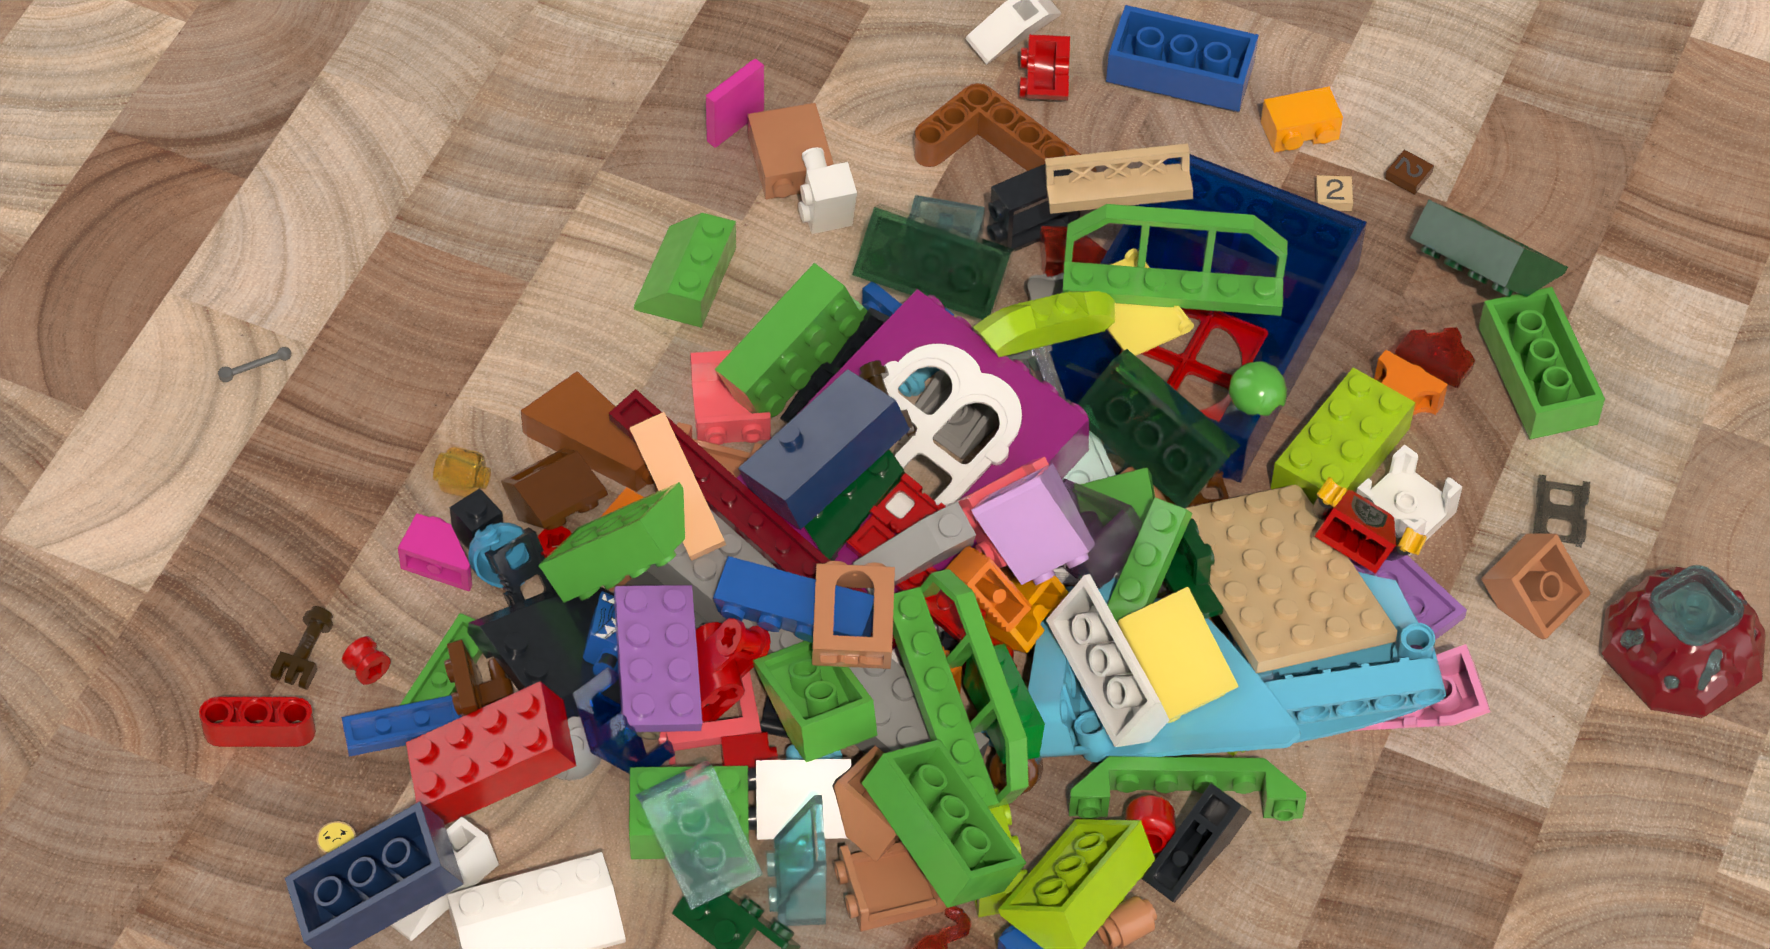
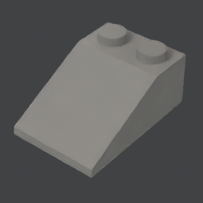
M940 370L915 406L927 415L934 414L952 393L950 377ZM982 403L968 404L958 410L933 439L963 460L1000 424V420L992 407Z

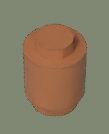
M1135 895L1120 903L1109 915L1105 923L1100 926L1097 933L1108 949L1115 947L1123 948L1155 930L1156 911L1147 899L1142 900Z

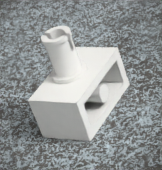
M816 147L806 150L802 153V159L806 166L805 184L800 186L802 201L798 203L802 222H808L811 234L852 226L857 191L848 162L827 166L822 148Z

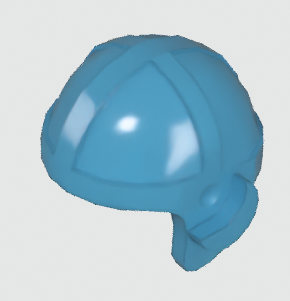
M492 523L482 531L480 529L477 530L469 546L468 558L475 574L484 582L498 588H503L504 585L500 584L501 579L497 577L498 574L493 573L484 553L489 550L495 551L522 535L523 529L512 523ZM520 543L509 549L505 557L510 568L515 569L528 561L529 554L524 543Z

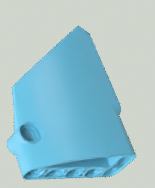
M1358 572L1398 630L1396 642L1257 673L1298 725L1301 736L1294 743L1333 736L1386 722L1436 704L1445 698L1446 691L1434 649L1435 634L1428 625L1417 621L1396 580ZM1227 628L1230 642L1249 663L1244 653L1240 649L1239 645L1235 641L1234 637ZM1418 645L1421 646L1423 649H1414L1410 646Z

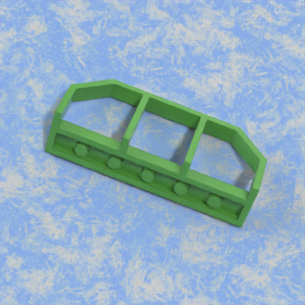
M1105 204L1068 224L1062 293L1069 291H1100L1109 294L1115 300V303L1159 307L1180 306V308L1281 316L1283 307V277L1288 241L1255 215ZM1108 223L1141 225L1137 267L1072 262L1074 241ZM1150 226L1207 230L1202 272L1145 268ZM1216 231L1250 234L1278 256L1275 277L1210 273Z
M950 569L931 573L921 587L894 593L893 636L931 741L939 739L942 741L989 809L1010 804L1029 787L1026 733L973 590ZM940 589L955 602L966 632V636L947 658L925 601V597L936 595ZM974 654L990 702L969 722L951 668L962 666ZM996 719L999 722L1005 739L1007 786L997 796L974 733L985 731Z

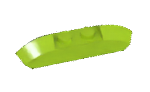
M1069 291L1007 306L987 316L973 328L998 357H1003L1104 332L1115 323V300L1109 294L1100 291Z

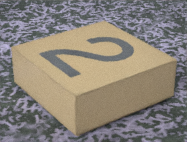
M1317 175V210L1352 211V176Z

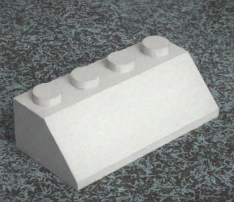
M1084 575L1046 621L1113 745L1121 747L1150 742L1168 723L1169 718L1091 575Z
M602 852L447 894L450 918L460 949H603L626 942L613 884Z

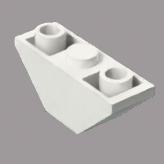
M1008 0L969 33L965 39L987 65L1029 37V34L1032 35L1059 17L1061 12L1051 0Z

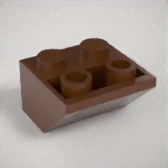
M563 448L501 480L518 521L546 528V530H552L567 522L566 517L577 511L578 513H584L594 509L599 505L598 500L608 495L604 485L578 451Z

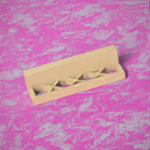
M1188 143L1045 158L1046 190L1050 214L1098 209L1105 204L1130 206L1193 199ZM1181 157L1180 164L1165 165L1162 163L1168 158ZM1141 161L1144 163L1139 168L1130 169L1126 167L1131 162ZM1105 165L1109 167L1104 172L1091 171L1095 166ZM1070 169L1073 171L1066 176L1054 177V170Z

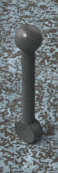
M281 347L277 353L235 368L222 367L218 371V376L222 382H229L236 374L279 359L286 361L290 359L292 353L288 347Z

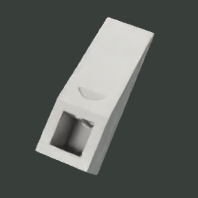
M460 817L446 831L464 884L447 894L474 887L499 865L488 836L463 817ZM447 894L390 926L412 941L449 909Z

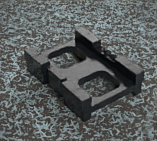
M529 527L522 531V535L497 550H489L484 553L493 573L498 574L497 577L501 579L500 584L504 585L503 590L506 592L503 595L508 606L525 600L520 586L535 575H538L542 582L543 592L553 589V586L538 566L545 559L544 555L541 554L544 550L536 532ZM524 543L529 559L517 568L511 569L505 554L509 549Z

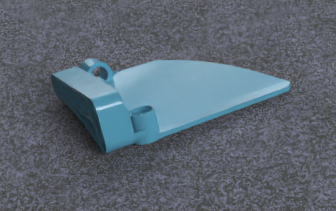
M1108 575L1096 576L1093 578V581L1108 605L1118 580ZM1066 586L1065 588L1070 592L1074 586ZM1155 598L1154 603L1162 598ZM1045 617L1040 624L1045 631L1036 640L1028 691L1045 723L1040 750L1041 758L1083 755L1086 760L1098 763L1104 761L1108 756L1164 757L1290 747L1301 736L1298 725L1232 643L1207 618L1205 621L1239 687L1216 700L1182 715L1175 722L1167 723L1150 742L1115 747L1046 621L1048 617Z

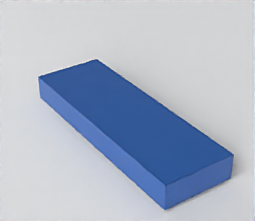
M450 695L341 718L350 757L405 746L406 742L462 716L457 715Z

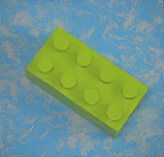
M1353 367L1275 462L1271 489L1297 485L1302 488L1314 505L1318 498L1317 492L1328 477H1330L1340 487H1345L1347 491L1352 490L1357 493V488L1365 480L1371 478L1410 429L1416 402Z

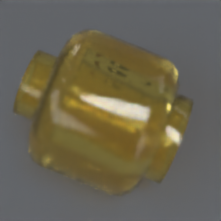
M458 446L449 448L445 453L441 452L436 459L433 471V480L438 482L442 492L463 498L479 488L486 489L491 477V468L486 467L485 457L482 453Z

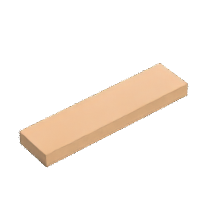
M660 413L630 427L631 433L658 490L660 491L678 482L684 488L685 540L683 544L691 561L725 546V540L665 413Z

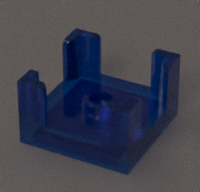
M607 667L573 693L592 754L630 774V767H659L675 756L672 742L666 740L647 754L642 737L638 736L636 729L629 725L627 717L621 714V705L601 694L620 678L619 674Z

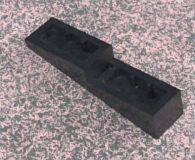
M870 307L863 317L864 319L860 322L857 331L848 338L832 363L826 362L821 364L811 375L807 385L799 390L780 419L786 424L789 423L890 318L889 316Z

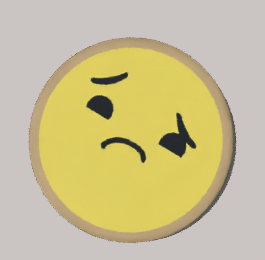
M334 821L324 825L319 830L316 838L320 855L324 856L356 838L354 829L349 824L341 821Z

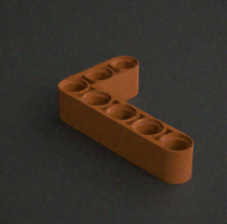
M981 83L971 84L922 121L915 129L914 158L918 164L925 167H935L941 164L977 134L1026 171L1045 164V158L1082 155L992 88ZM1096 166L1091 171L1097 172Z

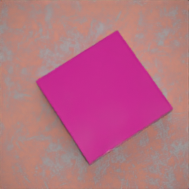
M756 58L706 95L707 142L715 148L748 123V114L764 111V64Z

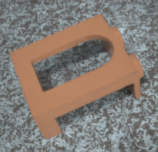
M829 561L825 564L817 563L812 665L891 669L895 567H886L884 564L876 562L867 563L864 566L847 565L841 561ZM836 585L852 588H874L873 637L833 635Z

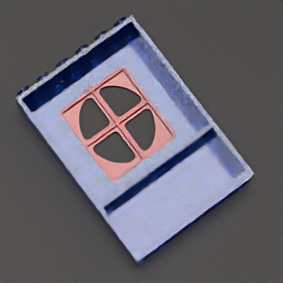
M1190 154L1189 171L1193 187V199L1139 204L1135 206L1248 214L1258 217L1288 241L1283 277V307L1281 316L1181 308L1187 317L1197 319L1200 322L1185 351L1177 354L1157 346L1141 353L1174 369L1159 397L1134 388L1128 372L1129 358L1107 329L1104 332L1052 344L1044 358L1042 381H1047L1054 386L1059 396L1069 404L1073 402L1080 407L1086 406L1093 424L1111 430L1121 437L1130 438L1148 445L1155 451H1163L1182 459L1187 464L1197 465L1217 473L1223 471L1222 478L1232 479L1241 483L1283 406L1280 405L1275 408L1269 416H1263L1259 414L1248 415L1236 409L1229 394L1213 406L1195 412L1171 402L1188 375L1197 376L1225 387L1229 391L1232 375L1196 360L1209 334L1216 328L1226 331L1233 338L1241 355L1242 366L1259 361L1275 366L1285 379L1287 399L1359 267L1367 222ZM1181 157L1168 158L1162 163L1165 165L1180 164ZM1123 224L1100 264L1111 265L1125 259V254L1133 248L1139 251L1141 225ZM1150 226L1145 262L1150 268L1202 272L1207 230ZM1216 231L1210 273L1275 277L1278 256L1250 234Z

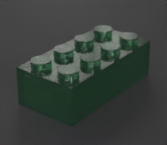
M879 203L873 209L852 275L912 295L918 289L926 296H935L942 302L944 307L983 320L995 311L1015 249Z
M1128 349L1112 360L1078 403L1088 415L1089 430L1135 470L1148 467L1151 472L1153 485L1177 506L1181 505L1185 509L1197 499L1241 446Z

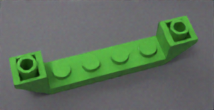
M1108 756L1071 789L1068 813L1069 816H1079L1083 819L1108 817L1110 790H1118L1124 793L1136 790H1157L1161 793H1171L1174 791L1204 793L1210 783L1223 791H1235L1240 794L1262 791L1263 818L1290 821L1302 819L1306 803V792L1265 758Z

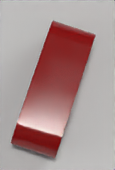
M212 697L204 701L199 709L204 738L213 746L301 747L310 743L316 733L312 707L307 700L300 697ZM218 720H224L221 723H214ZM262 720V722L260 723H253L255 721ZM298 720L301 721V722L295 723V724L292 723V722L298 721Z

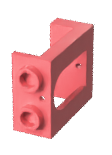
M750 671L741 678L745 692L742 698L736 702L739 718L702 723L701 731L660 733V738L658 739L660 751L667 750L670 765L675 764V751L719 745L723 736L761 733Z

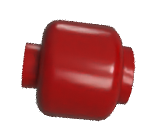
M1154 795L1141 796L1134 799L1127 806L1125 820H1141L1153 854L1162 851L1176 832L1174 807L1169 801Z

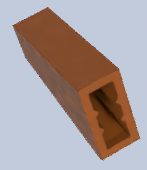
M578 371L521 410L522 431L527 437L555 451L563 448L578 451L592 470L635 492H638L647 484L655 483L638 445L610 421L608 413L616 406Z

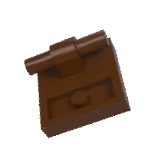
M458 640L447 644L450 659L445 660L444 664L450 682H455L457 692L451 693L457 715H462L463 717L514 693L511 680L506 677V673L495 658L488 661L491 681L483 683L482 676L463 641Z

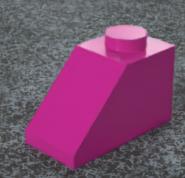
M416 513L398 546L400 568L470 591L472 588L470 564L452 525L446 523L441 518L435 516L427 517Z

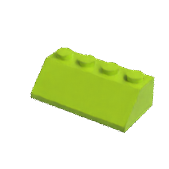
M1075 819L998 909L1000 916L1043 949H1083L1090 938L1105 923L1109 915L1124 900L1128 892L1155 861L1141 820Z

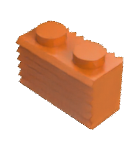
M971 546L965 547L947 566L946 569H950L973 590L979 607L987 612L985 620L1003 631L1010 632L1031 610L1032 605L995 562L990 557H987L986 554L984 555Z

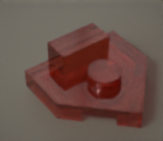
M1041 226L1042 271L1047 277L1064 273L1067 227ZM1087 235L1074 241L1072 262L1112 264L1114 256Z
M1457 327L1444 328L1443 332L1427 333L1425 329L1411 330L1395 350V355L1413 365L1420 366L1425 372L1457 389L1471 373L1475 364L1472 353L1465 349L1461 341L1462 335Z

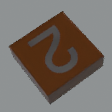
M1403 150L1386 171L1385 179L1415 195L1433 173L1434 165Z

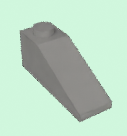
M957 501L917 522L853 562V565L864 566L867 563L876 562L884 564L886 567H895V586L961 552L965 547L973 546L976 533ZM866 588L869 594L874 595V588Z

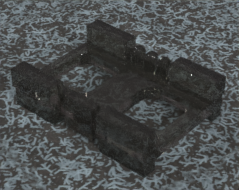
M1539 474L1533 534H1552L1547 531L1549 519L1569 521L1571 523V534L1568 536L1557 535L1561 542L1576 544L1575 547L1582 548V544L1586 539L1587 519H1584L1585 507L1589 502L1590 482L1583 481L1582 486L1546 481V475ZM1552 489L1571 491L1574 494L1573 505L1552 503L1550 501V491Z

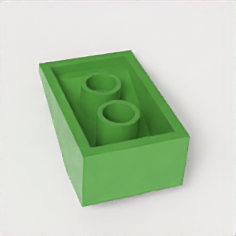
M803 641L753 660V663L790 741L807 763L878 736L874 701L849 667L812 665L813 642Z

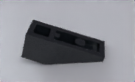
M1210 783L1142 880L1175 903L1230 844L1252 812L1223 790Z

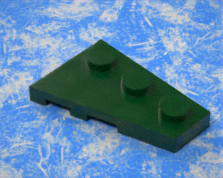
M890 449L803 527L818 550L830 561H835L841 548L860 529L861 524L870 515V510L880 504L905 474L903 467Z

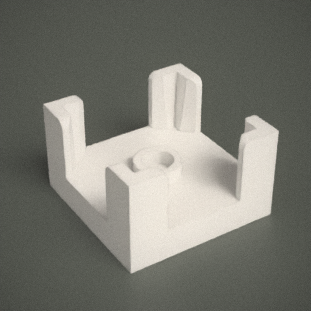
M1405 444L1393 455L1389 473L1372 489V480L1368 478L1357 488V494L1371 499L1375 505L1394 517L1395 531L1399 538L1403 536L1406 527H1409L1414 532L1427 536L1428 539L1457 512L1462 486L1448 477L1445 480L1442 492L1415 472L1418 454Z

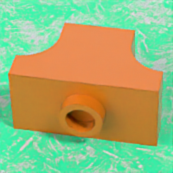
M1388 350L1382 353L1378 358L1374 379L1416 402L1413 415L1422 412L1436 415L1443 407L1448 384L1425 372L1420 366L1413 365Z

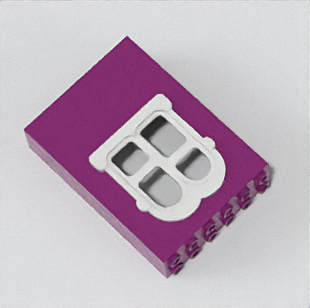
M918 289L808 402L810 404L847 369L859 376L861 374L859 368L862 365L880 360L882 366H887L889 376L884 378L889 396L897 401L901 411L907 409L912 424L917 427L916 435L912 436L896 453V459L904 469L915 456L924 455L952 477V482L934 500L937 506L942 502L947 507L1024 464L1042 457L1046 458L1048 464H1054L1061 479H1063L1089 451V418L1082 407L1073 402L1069 404L1062 399L1054 386L1047 381L1040 382L1033 377L1029 369L1017 359L1012 361L1007 356L998 357L983 339L973 331L968 321L960 316L955 318L945 310L944 305L939 299L933 295L926 296ZM925 367H935L944 371L952 382V393L945 403L931 415L925 414L898 393L899 387L912 373ZM972 403L986 404L992 407L998 414L1000 420L999 430L970 463H959L933 442V437L962 407ZM740 474L737 477V479L740 480L746 487H748L742 475ZM898 493L886 505V509L896 518H903L914 507L915 503L904 493ZM870 514V515L866 518V520L861 524L860 528H861V527L866 523V521L871 517V514ZM784 519L798 533H800L806 540H808L815 548H817L804 528L800 530L799 528L788 522L786 519ZM974 540L973 546L971 547L976 550L975 547L977 545L976 540ZM846 542L838 552V557L835 561L853 565V562L860 558L847 547ZM960 552L933 567L937 571L945 570ZM894 588V593H898L899 591Z

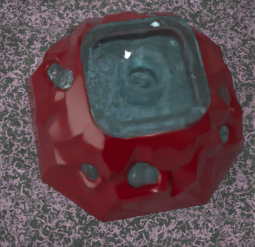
M1701 565L1689 566L1686 569L1671 567L1657 570L1653 575L1647 576L1640 584L1627 591L1624 596L1605 610L1601 654L1603 659L1650 710L1704 718L1763 681L1766 634L1756 611L1745 600L1740 590H1734L1730 587L1722 576Z

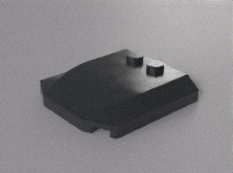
M600 587L596 593L585 600H580L579 597L563 602L553 588L468 623L467 633L486 659L494 657L519 691L540 681L564 700L567 720L575 716L590 722L621 708L619 675L615 674L614 678L609 681L601 680L593 672L594 664L586 662L583 658L591 620L602 591L614 596V593Z

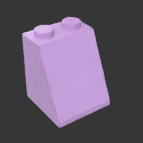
M1053 463L985 496L971 510L1021 585L1033 580L1035 585H1038L1055 576L1056 574L1053 569L1065 563L1070 569L1089 559L1087 553L1096 545Z

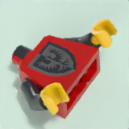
M1328 477L1317 492L1318 498L1313 505V512L1317 518L1324 520L1314 537L1375 574L1385 560L1395 561L1410 553L1419 555L1427 536L1416 533L1412 528L1406 527L1403 536L1399 538L1395 531L1394 517L1375 505L1371 499L1362 497L1352 490L1347 491L1345 487H1340L1330 477Z

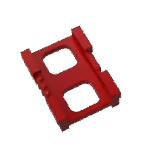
M907 473L900 478L901 481L880 504L870 510L871 516L873 515L888 529L891 528V531L894 534L896 533V535L946 507L942 502L937 506L931 497L925 492L922 493L923 487ZM898 493H904L915 503L914 507L903 518H896L886 509V505Z

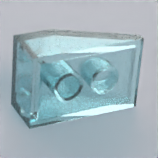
M704 761L635 795L691 910L763 875L714 767L708 761Z
M814 795L774 837V853H767L768 877H775L776 887L769 888V911H777L778 921L785 926L826 924L827 861L822 795Z

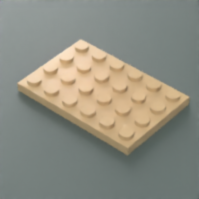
M1291 485L1185 508L1193 513L1191 518L1195 520L1198 526L1199 536L1204 544L1208 543L1214 553L1215 563L1211 566L1210 587L1223 606V614L1220 617L1256 674L1396 642L1398 630L1350 559L1314 537L1324 521L1315 516L1313 504L1301 487Z

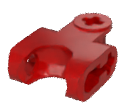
M729 618L723 623H707L696 629L702 723L718 720L742 698L745 690L741 678L754 668L753 660L767 655L770 649L771 640L767 630L759 626H752L747 629L742 621L735 618Z

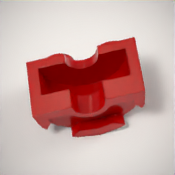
M1029 34L1028 48L1021 47L1020 68H1027V78L1020 77L1019 98L1068 101L1070 36Z

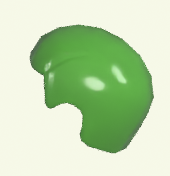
M1264 361L1251 362L1240 367L1231 377L1229 396L1236 409L1248 415L1259 414L1269 416L1275 408L1285 405L1287 386L1285 379L1275 366Z

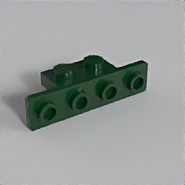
M1191 518L1164 581L1172 594L1189 587L1204 619L1223 614V606L1210 587L1211 566L1215 563L1213 550L1208 543L1204 544L1199 536L1198 526L1195 520Z
M688 851L684 855L674 852L668 854L666 859L694 880L672 914L716 949H745L757 931L761 932L781 949H800L801 946L791 939L795 934L791 929L777 920L773 924L762 916L765 910L759 904L747 897L742 901L732 893L735 888L734 885L718 874L712 877L703 870L705 863L697 856Z

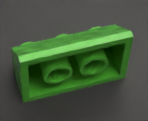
M700 213L669 226L634 304V310L702 328L736 250V221Z

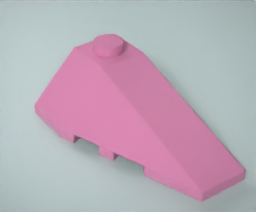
M1465 644L1436 655L1446 691V696L1443 700L1413 713L1353 731L1453 726L1490 713L1485 690L1467 645Z

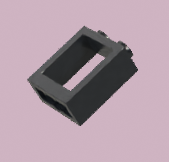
M1045 164L991 186V201L988 203L990 216L987 233L992 243L998 244L1006 255L1067 229L1069 223L1080 218V211L1050 214L1048 201L1014 215L1015 211L1048 198ZM1070 169L1054 170V177L1066 176L1073 171Z

